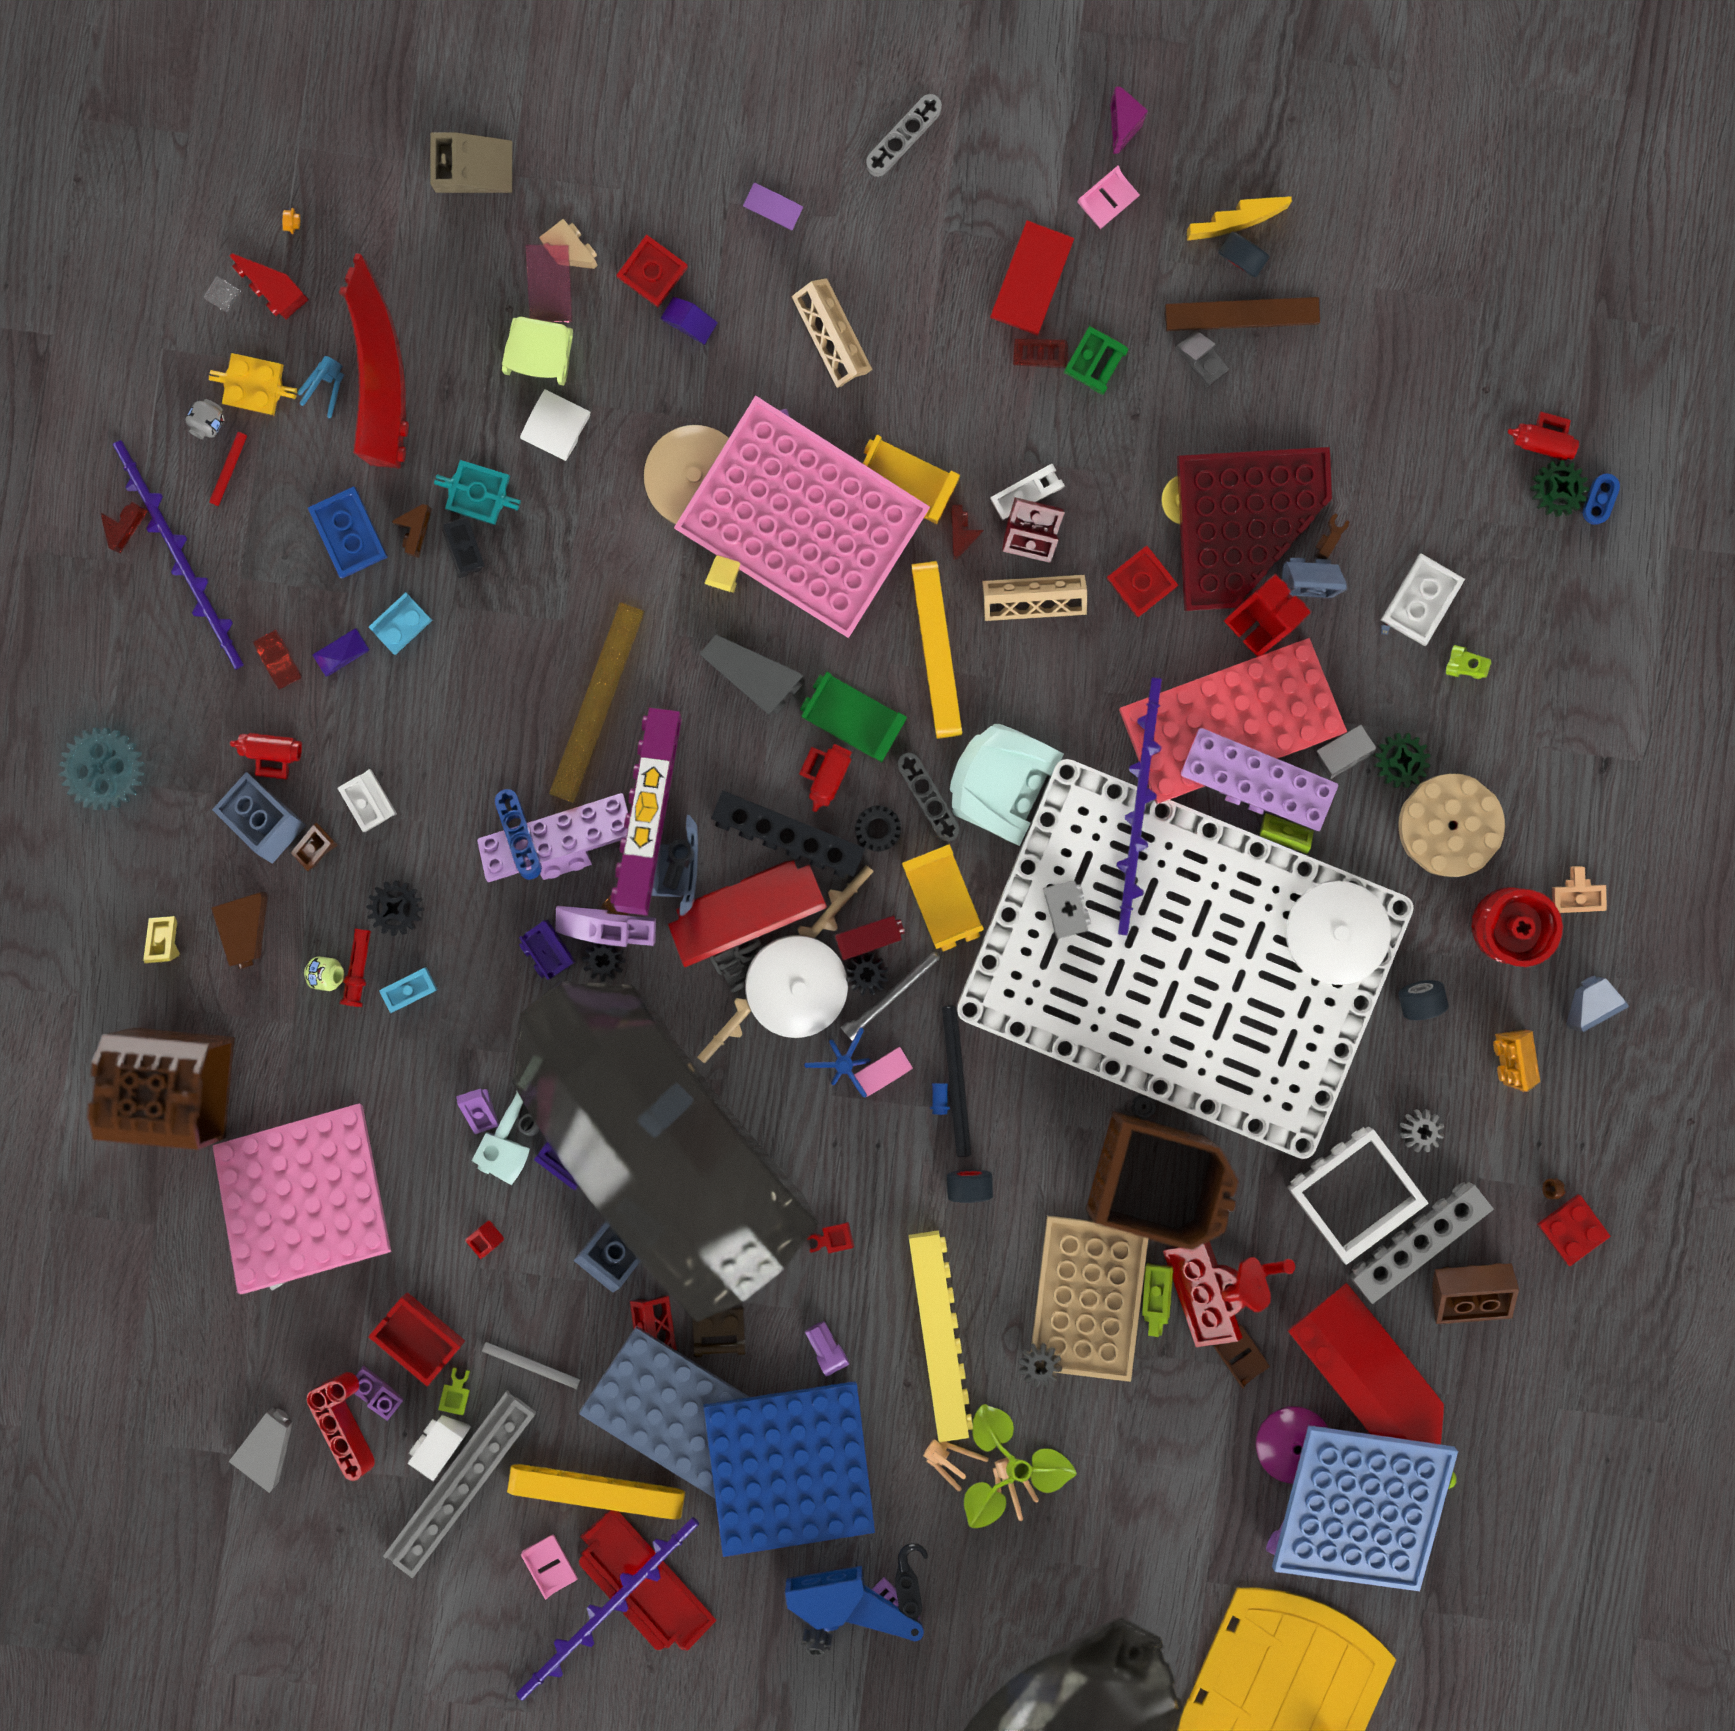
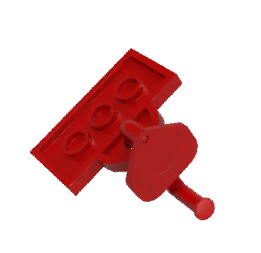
M1210 1241L1193 1251L1177 1246L1168 1247L1163 1250L1167 1265L1173 1266L1172 1279L1196 1347L1237 1342L1243 1337L1235 1314L1239 1313L1245 1306L1254 1312L1264 1310L1271 1301V1294L1265 1277L1278 1273L1292 1274L1295 1270V1263L1292 1259L1261 1265L1257 1258L1249 1257L1239 1264L1237 1272L1232 1267L1217 1264Z

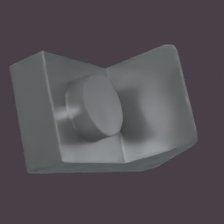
M1196 330L1178 344L1176 348L1208 387L1226 373L1229 368L1214 351V342Z

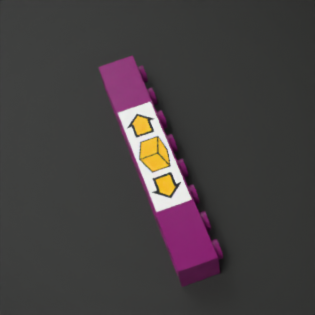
M649 708L648 716H643L642 731H645L644 739L639 740L637 754L640 755L639 764H635L633 779H636L635 789L631 788L629 793V804H632L630 813H626L624 822L627 834L626 838H622L620 843V853H623L622 862H618L616 866L615 877L619 879L617 888L613 887L611 894V903H614L617 912L648 916L682 723L679 711Z

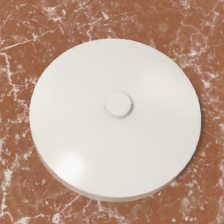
M1344 881L1322 883L1306 891L1293 905L1286 924V942L1295 963L1307 975L1329 984H1349L1370 975L1386 956L1391 938L1389 918L1379 899L1364 887Z
M804 935L785 936L764 946L752 960L745 979L746 999L756 1019L771 1032L790 1038L807 1037L827 1028L840 1014L847 997V975L840 958L825 943Z

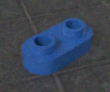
M1602 474L1592 482L1582 510L1583 517L1588 523L1593 525L1601 524L1610 517L1620 489V483L1614 475ZM1601 484L1607 486V492L1601 490ZM1592 508L1598 509V516L1592 514Z

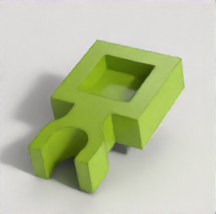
M453 1367L451 1374L453 1384L452 1386L444 1384L438 1410L464 1415L470 1390L463 1388V1385L468 1380L470 1371L466 1370L465 1377L458 1379L456 1377L457 1368Z

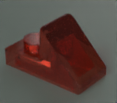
M131 502L130 505L125 506L121 511L119 522L101 512L108 548L121 554L148 510Z
M952 505L953 560H958L983 534L984 530H963V527H968V512H963L962 505Z

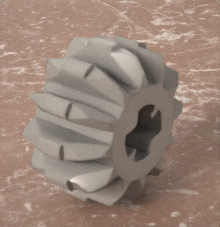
M1415 1109L1414 1118L1409 1114L1405 1115L1409 1122L1408 1124H1400V1127L1406 1129L1405 1132L1400 1134V1137L1407 1139L1405 1142L1407 1147L1413 1146L1416 1152H1420L1423 1147L1425 1152H1430V1144L1436 1148L1439 1146L1435 1139L1437 1137L1440 1139L1444 1138V1135L1438 1132V1130L1444 1128V1124L1437 1123L1439 1120L1438 1115L1434 1114L1431 1116L1430 1110L1427 1109L1422 1114L1420 1110ZM1419 1127L1427 1129L1425 1134H1420L1417 1130Z

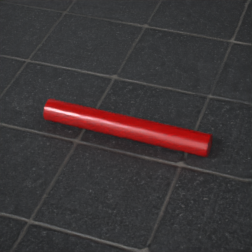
M237 432L209 503L219 507L247 435Z

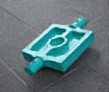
M460 460L457 471L452 479L440 476L439 474L435 477L437 480L434 481V485L448 488L449 497L445 509L457 514L496 525L499 512L503 506L518 511V505L521 504V500L507 496L506 489L510 480V475Z

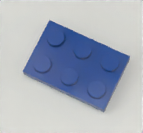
M353 486L308 507L340 578H345L388 558L356 487Z

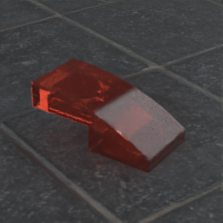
M277 630L253 641L261 660L279 690L302 678Z

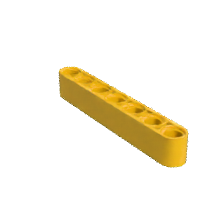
M937 561L911 564L936 738L961 736V720Z
M523 1464L511 1465L507 1488L509 1494L666 1519H680L682 1517L685 1491L679 1488Z

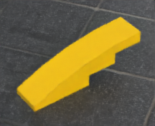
M1292 197L1240 200L1235 211L1215 212L1212 222L1190 224L1187 229V241L1217 237L1261 223L1286 210L1292 202Z

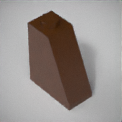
M259 892L211 907L229 967L238 965L239 969L254 965L253 960L260 958L268 900L267 892Z

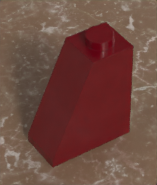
M894 915L837 933L835 937L842 958L846 960L901 941V934H904L905 931L901 919L895 920Z

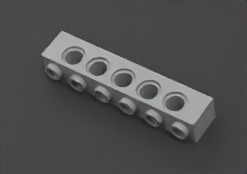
M1463 1182L1456 1186L1452 1191L1454 1194L1447 1199L1442 1198L1432 1206L1433 1210L1427 1215L1421 1214L1412 1222L1413 1226L1406 1231L1401 1230L1392 1237L1393 1241L1386 1247L1384 1245L1378 1247L1372 1253V1258L1366 1262L1361 1261L1352 1268V1273L1349 1277L1371 1304H1374L1494 1210L1474 1184ZM1463 1203L1465 1206L1464 1212L1461 1215H1455L1454 1209L1456 1205ZM1439 1219H1444L1445 1225L1443 1229L1435 1231V1222ZM1424 1235V1243L1419 1247H1415L1414 1239L1416 1236ZM1403 1250L1404 1259L1400 1262H1394L1395 1253ZM1379 1266H1383L1384 1274L1380 1278H1374V1270Z

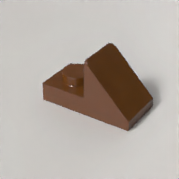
M421 504L392 521L397 526L410 529V533H406L404 536L403 548H405L404 552L417 558L420 556L432 508L428 505Z
M315 823L292 850L291 854L307 871H310L327 852L337 847L338 844L318 823Z

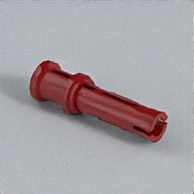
M355 928L348 975L343 979L345 984L343 999L339 1001V1004L362 1007L363 986H366V979L363 978L371 931Z

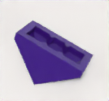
M357 628L314 653L313 657L327 677L370 649Z

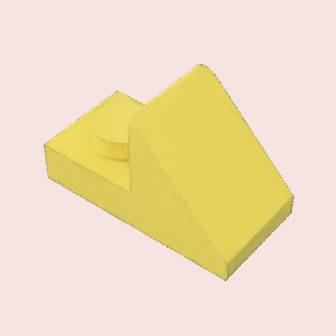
M716 556L705 584L734 593L737 585L735 580L740 563L722 556Z
M175 916L149 918L143 958L144 963L171 961L179 956L180 953L175 945L177 928Z

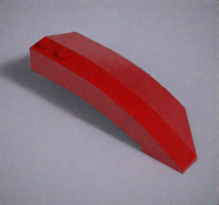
M356 253L353 258L354 267L349 268L345 277V283H348L347 287H341L339 291L347 301L358 353L359 408L354 453L370 466L400 469L401 462H404L406 458V447H403V439L408 435L409 424L408 421H405L406 389L399 340L391 313L368 263L361 254Z
M1347 1283L1287 1330L1371 1435L1441 1445L1444 1403Z

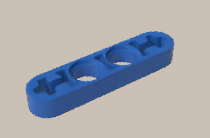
M509 789L502 790L495 797V805L516 868L523 878L534 879L541 873L542 865L521 802L514 791ZM508 798L510 799L513 811H508L505 806V800ZM512 819H521L519 827L514 829L508 827ZM523 839L528 841V846L525 849L517 850L515 848L518 841ZM525 857H528L532 863L531 870L527 871Z

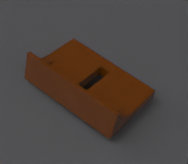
M1240 1324L1239 1328L1242 1339L1237 1342L1212 1346L1238 1384L1244 1389L1248 1382L1270 1366ZM1247 1348L1251 1349L1250 1352L1231 1364L1229 1362Z

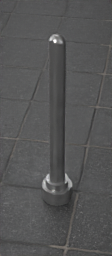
M932 952L856 1021L854 1019L851 1022L847 1021L841 1027L845 1034L853 1041L859 1028L865 1027L940 959L939 953Z

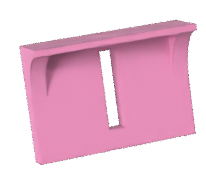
M1117 166L1081 196L1078 204L1095 224L1102 229L1136 200L1140 194L1128 182L1119 166ZM1101 188L1108 194V196H1109V197L1114 201V203L1117 205L1115 208L1109 203V201H1108V200L1103 196V194L1099 191Z
M554 1534L528 1547L521 1553L545 1600L558 1590L578 1580ZM559 1558L560 1562L541 1573L538 1569Z

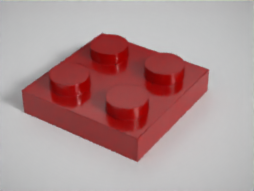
M646 234L616 277L659 308L687 270L688 265Z
M1145 546L1106 577L1137 618L1179 586L1148 546Z
M1579 1194L1537 1224L1569 1267L1611 1237Z

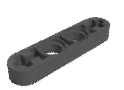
M913 753L903 754L898 760V769L937 836L947 842L955 840L959 835L960 828L922 762ZM906 757L909 760L914 759L916 761L913 765L916 772L919 769L923 772L922 775L916 776L912 781H909L907 777L912 776L911 771L908 768L905 770L902 768V765L905 763L903 759ZM919 779H925L929 783V790L924 794H920L915 790V782ZM932 801H938L942 805V812L937 816H933L928 812V804ZM945 813L949 816L948 819H944L947 825L955 827L952 831L953 836L950 838L948 835L943 836L941 834V831L944 829L941 822L937 826L934 823V820L942 818Z

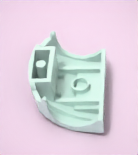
M993 724V726H990L981 735H976L969 742L958 760L950 785V791L953 793V814L1020 846L1031 824L1026 821L1028 814L1047 775H1052L1055 766L1061 761L1064 754L1017 730L1001 724Z

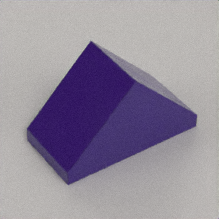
M674 296L661 317V320L703 345L706 344L718 324L695 304Z

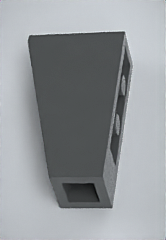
M715 635L699 653L701 657L769 716L773 712L776 715L779 714L787 704L784 701L790 693L794 696L804 685L801 682L803 676L799 672L718 635Z

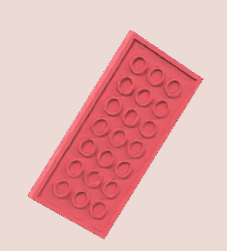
M1310 638L1161 692L1154 741L1161 746V751L1152 755L1148 785L1157 794L1155 799L1156 805L1205 787V785L1181 776V771L1199 728L1206 729L1277 759L1346 734V727ZM1149 697L1119 709L1139 762L1141 761L1145 730L1137 723V720L1147 714L1148 706H1146V703H1148Z

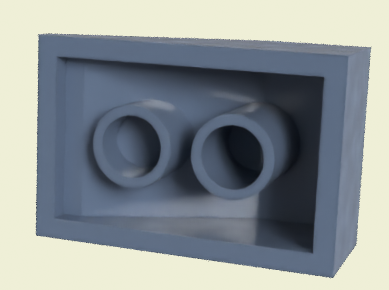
M1290 558V562L1282 565V580L1291 590L1290 594L1292 596L1333 598L1347 590V584L1339 565L1331 564V560L1317 559L1315 563H1305V558Z
M248 772L238 780L212 809L256 854L270 863H273L307 826Z
M626 1196L573 1261L613 1293L623 1285L666 1228Z

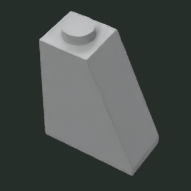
M272 1407L229 1461L269 1493L279 1483L293 1423L289 1420V1416L281 1409H274Z

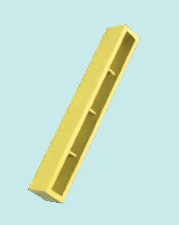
M939 1231L909 1235L938 1441L945 1442L969 1438L968 1430H972L973 1425L971 1414H966L965 1405L969 1404L967 1389H962L961 1379H966L963 1363L958 1364L957 1354L962 1353L960 1338L954 1337L953 1330L958 1328L956 1313H951L950 1303H955L953 1288H947L946 1278L951 1277L949 1262H943L942 1253L947 1252L945 1237H940Z

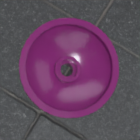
M1298 1406L1284 1407L1271 1413L1261 1424L1256 1436L1257 1456L1263 1468L1275 1479L1293 1484L1308 1425L1328 1428L1324 1420L1315 1412ZM1299 1445L1302 1447L1299 1453L1293 1452L1295 1446Z

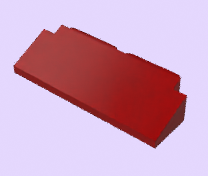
M794 860L785 861L749 876L738 884L723 887L695 899L692 908L684 916L680 915V908L676 909L679 919L669 923L668 926L684 967H687L826 909L827 906L810 865L798 869Z
M609 1510L580 1536L588 1547L580 1553L582 1556L579 1559V1565L609 1599L623 1587L620 1580L622 1573L635 1575L656 1554L619 1511ZM662 1561L658 1565L661 1578L658 1581L645 1578L625 1598L629 1609L623 1612V1614L654 1649L662 1650L663 1648H669L675 1642L681 1650L688 1651L717 1620L668 1565Z

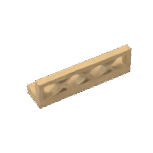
M827 278L811 281L791 296L837 388L842 387L854 377L866 375L872 370ZM807 293L812 300L811 309L806 307L802 299ZM816 316L821 318L823 322L822 331H819L815 325ZM827 340L833 342L835 346L834 354L829 353L826 347ZM839 362L844 364L848 372L843 378H841L838 372Z
M1085 575L983 581L985 621L1087 615ZM1081 598V606L1069 607L1066 604L1070 599ZM1045 600H1052L1056 603L1052 608L1045 609L1041 606ZM1019 602L1030 604L1026 610H1018L1015 607ZM1001 603L1005 606L1001 611L990 612V604Z

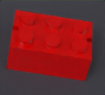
M1276 574L1243 601L1224 620L1238 637L1242 636L1256 621L1260 623L1243 640L1257 657L1262 656L1292 632L1311 613L1301 599L1296 595L1292 596L1290 594L1291 590L1287 584Z
M408 1292L398 1300L387 1316L368 1336L427 1387L465 1342L462 1337Z

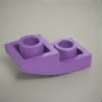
M757 183L753 184L743 205L745 208L790 230H793L803 209V206Z
M363 1365L356 1374L359 1380V1389L354 1394L367 1402L368 1408L388 1421L403 1402V1398L386 1382Z

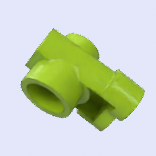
M1454 645L1450 661L1446 667V675L1459 677L1462 674L1469 675L1475 679L1486 678L1491 665V659L1467 652L1466 647ZM1478 661V666L1471 668L1472 664Z

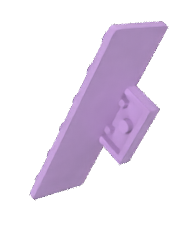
M1203 728L1198 729L1181 771L1182 777L1227 795L1225 800L1236 805L1244 802L1249 804L1248 810L1262 815L1264 811L1271 812L1316 831L1321 830L1338 788V784Z
M622 793L528 823L542 865L540 875L543 880L556 878L561 874L578 871L592 865L588 853L589 850L626 838L627 828H624V822L628 809ZM504 830L477 840L487 882L519 873ZM524 839L518 841L515 848L517 850L525 849L528 846V841ZM525 857L524 860L527 865L526 869H532V863L530 862L528 857Z

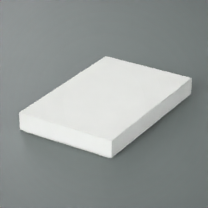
M1419 554L1381 621L1426 646L1465 579L1425 555Z

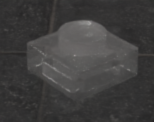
M216 276L203 298L228 313L241 291Z

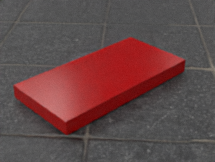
M1027 220L990 318L1038 336L1074 238Z

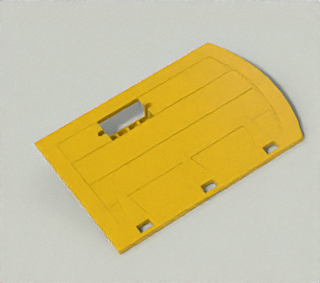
M1236 1588L1197 1676L1192 1692L1173 1731H1365L1396 1659L1363 1626L1324 1603L1282 1590ZM1232 1615L1239 1619L1234 1632L1227 1629ZM1200 1688L1207 1691L1202 1704L1195 1701Z

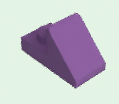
M480 1088L456 1096L457 1104L474 1134L499 1126L487 1089L482 1090Z

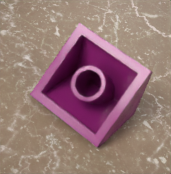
M1121 86L1115 87L1110 102L1113 154H1119L1140 130L1148 112Z

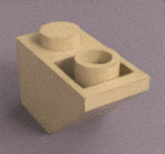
M562 219L539 237L557 264L592 269L598 266L594 259L597 254L589 243L583 245L579 239L581 233L573 223L568 225Z

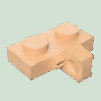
M1573 866L1570 867V880H1566V886L1552 887V902L1560 913L1606 911V885H1591L1590 879H1585V867Z

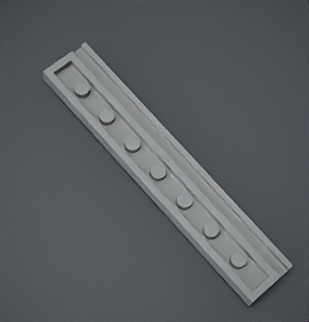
M507 1390L383 1557L391 1560L395 1566L413 1578L534 1417L536 1411L517 1397L515 1398Z

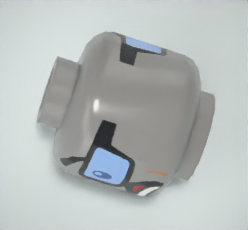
M208 399L195 402L186 416V423L190 427L189 432L199 439H203L204 436L209 438L215 437L225 420L222 413L223 409Z

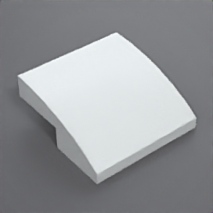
M544 389L521 433L520 439L566 461L578 442L579 434L590 418V411Z

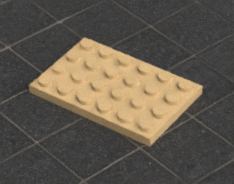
M1047 1216L1032 1344L1036 1345L1037 1350H1040L1041 1343L1046 1344V1351L1050 1347L1055 1348L1054 1355H1060L1061 1361L1056 1364L1062 1367L1061 1372L1055 1373L1131 1382L1148 1238L1097 1225L1089 1220ZM1039 1360L1035 1362L1036 1370H1039V1367L1041 1369L1045 1368L1044 1360H1041V1363Z

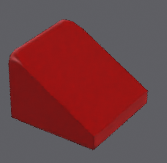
M487 1221L467 1237L465 1241L476 1255L482 1259L503 1242L504 1237L491 1221Z

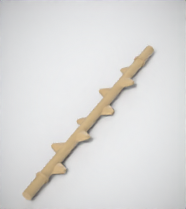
M865 865L850 883L846 884L847 887L843 891L830 890L828 895L831 905L812 927L800 926L798 928L799 935L816 938L823 929L835 931L838 927L834 916L853 894L858 892L857 890L874 871ZM735 999L734 1003L737 1012L720 1032L713 1036L712 1041L698 1055V1058L703 1063H706L716 1050L725 1044L724 1041L729 1036L739 1038L742 1036L739 1024L751 1012L747 999Z

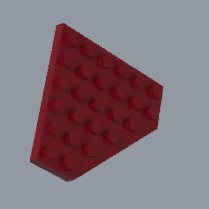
M1330 447L1177 456L1184 611L1237 608L1241 604L1245 596L1262 580L1272 565L1282 557L1293 541L1303 533L1315 519L1314 517L1331 501Z

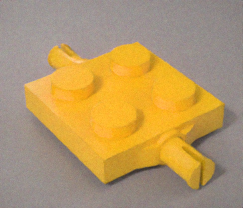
M231 353L226 373L211 370L209 373L219 376L209 375L210 381L224 383L222 404L275 415L276 404L281 396L293 399L297 396L287 393V391L297 393V388L283 386V364Z

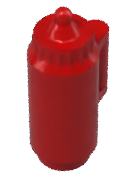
M1542 411L1538 415L1536 425L1521 423L1518 428H1510L1507 431L1509 435L1514 437L1513 443L1519 445L1522 449L1564 461L1567 459L1573 460L1579 447V440L1574 439L1572 435H1568L1570 419ZM1545 423L1563 428L1562 433L1544 428L1542 425Z
M249 733L240 734L238 740L230 742V746L237 749L238 755L249 759H256L255 775L260 777L287 780L289 763L299 762L301 759L302 742L296 741L295 738ZM262 760L282 762V769L262 767Z
M833 744L827 753L814 747L810 748L799 775L814 781L809 795V799L813 801V812H817L823 805L828 807L834 799L852 760L850 758L851 751L836 744ZM818 755H822L825 758L816 777H813L810 773Z

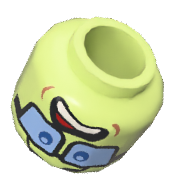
M318 956L309 961L305 967L304 976L310 988L332 991L342 983L344 970L338 960Z

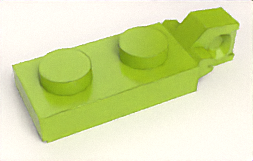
M1146 1264L1142 1316H1144V1321L1149 1322L1148 1336L1159 1337L1163 1332V1324H1168L1173 1266Z

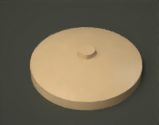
M689 425L668 432L653 446L647 457L644 469L645 489L655 509L671 523L677 524L729 438L725 434L707 426Z

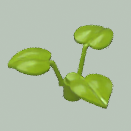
M986 1404L981 1405L975 1413L972 1422V1436L976 1445L983 1451H991L997 1446L1009 1459L1006 1467L1009 1477L994 1485L993 1488L985 1482H979L969 1487L964 1497V1509L968 1525L971 1528H981L995 1522L1003 1514L1006 1507L1005 1496L996 1491L1009 1483L1012 1484L1014 1480L1024 1482L1030 1478L1037 1490L1051 1493L1060 1489L1077 1475L1070 1461L1052 1449L1044 1448L1034 1452L1032 1455L1033 1466H1030L1024 1460L1015 1459L1001 1445L1012 1438L1014 1426L1011 1418L1004 1411Z

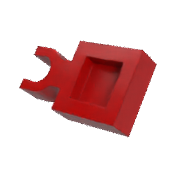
M849 1222L822 1228L824 1235L811 1234L806 1236L807 1240L816 1239L818 1242L817 1247L809 1249L810 1253L817 1252L824 1246L827 1247L828 1254L854 1248Z

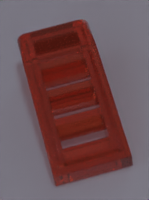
M1015 339L1013 365L1046 368L1067 367L1068 342L1066 340ZM1023 346H1028L1027 359H1022ZM1034 346L1038 347L1037 360H1033ZM1044 347H1048V360H1044ZM1055 348H1059L1058 360H1054Z

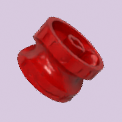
M1513 887L1500 888L1486 895L1474 911L1471 926L1474 940L1486 956L1495 961L1518 967L1534 966L1548 959L1560 944L1563 931L1560 912L1547 896L1534 890Z

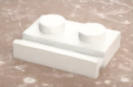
M371 769L338 787L340 794L362 832H367L397 814Z

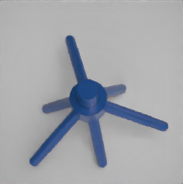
M859 1028L846 1055H841L834 1040H829L831 1048L837 1057L836 1062L805 1063L804 1067L836 1068L837 1072L831 1084L835 1085L842 1074H847L862 1097L865 1098L867 1096L866 1092L851 1071L853 1066L870 1062L869 1058L854 1061L851 1059L864 1029Z

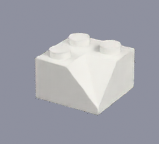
M441 1415L437 1422L432 1419L424 1430L427 1436L422 1434L410 1450L409 1454L412 1455V1458L408 1464L434 1481L471 1426Z

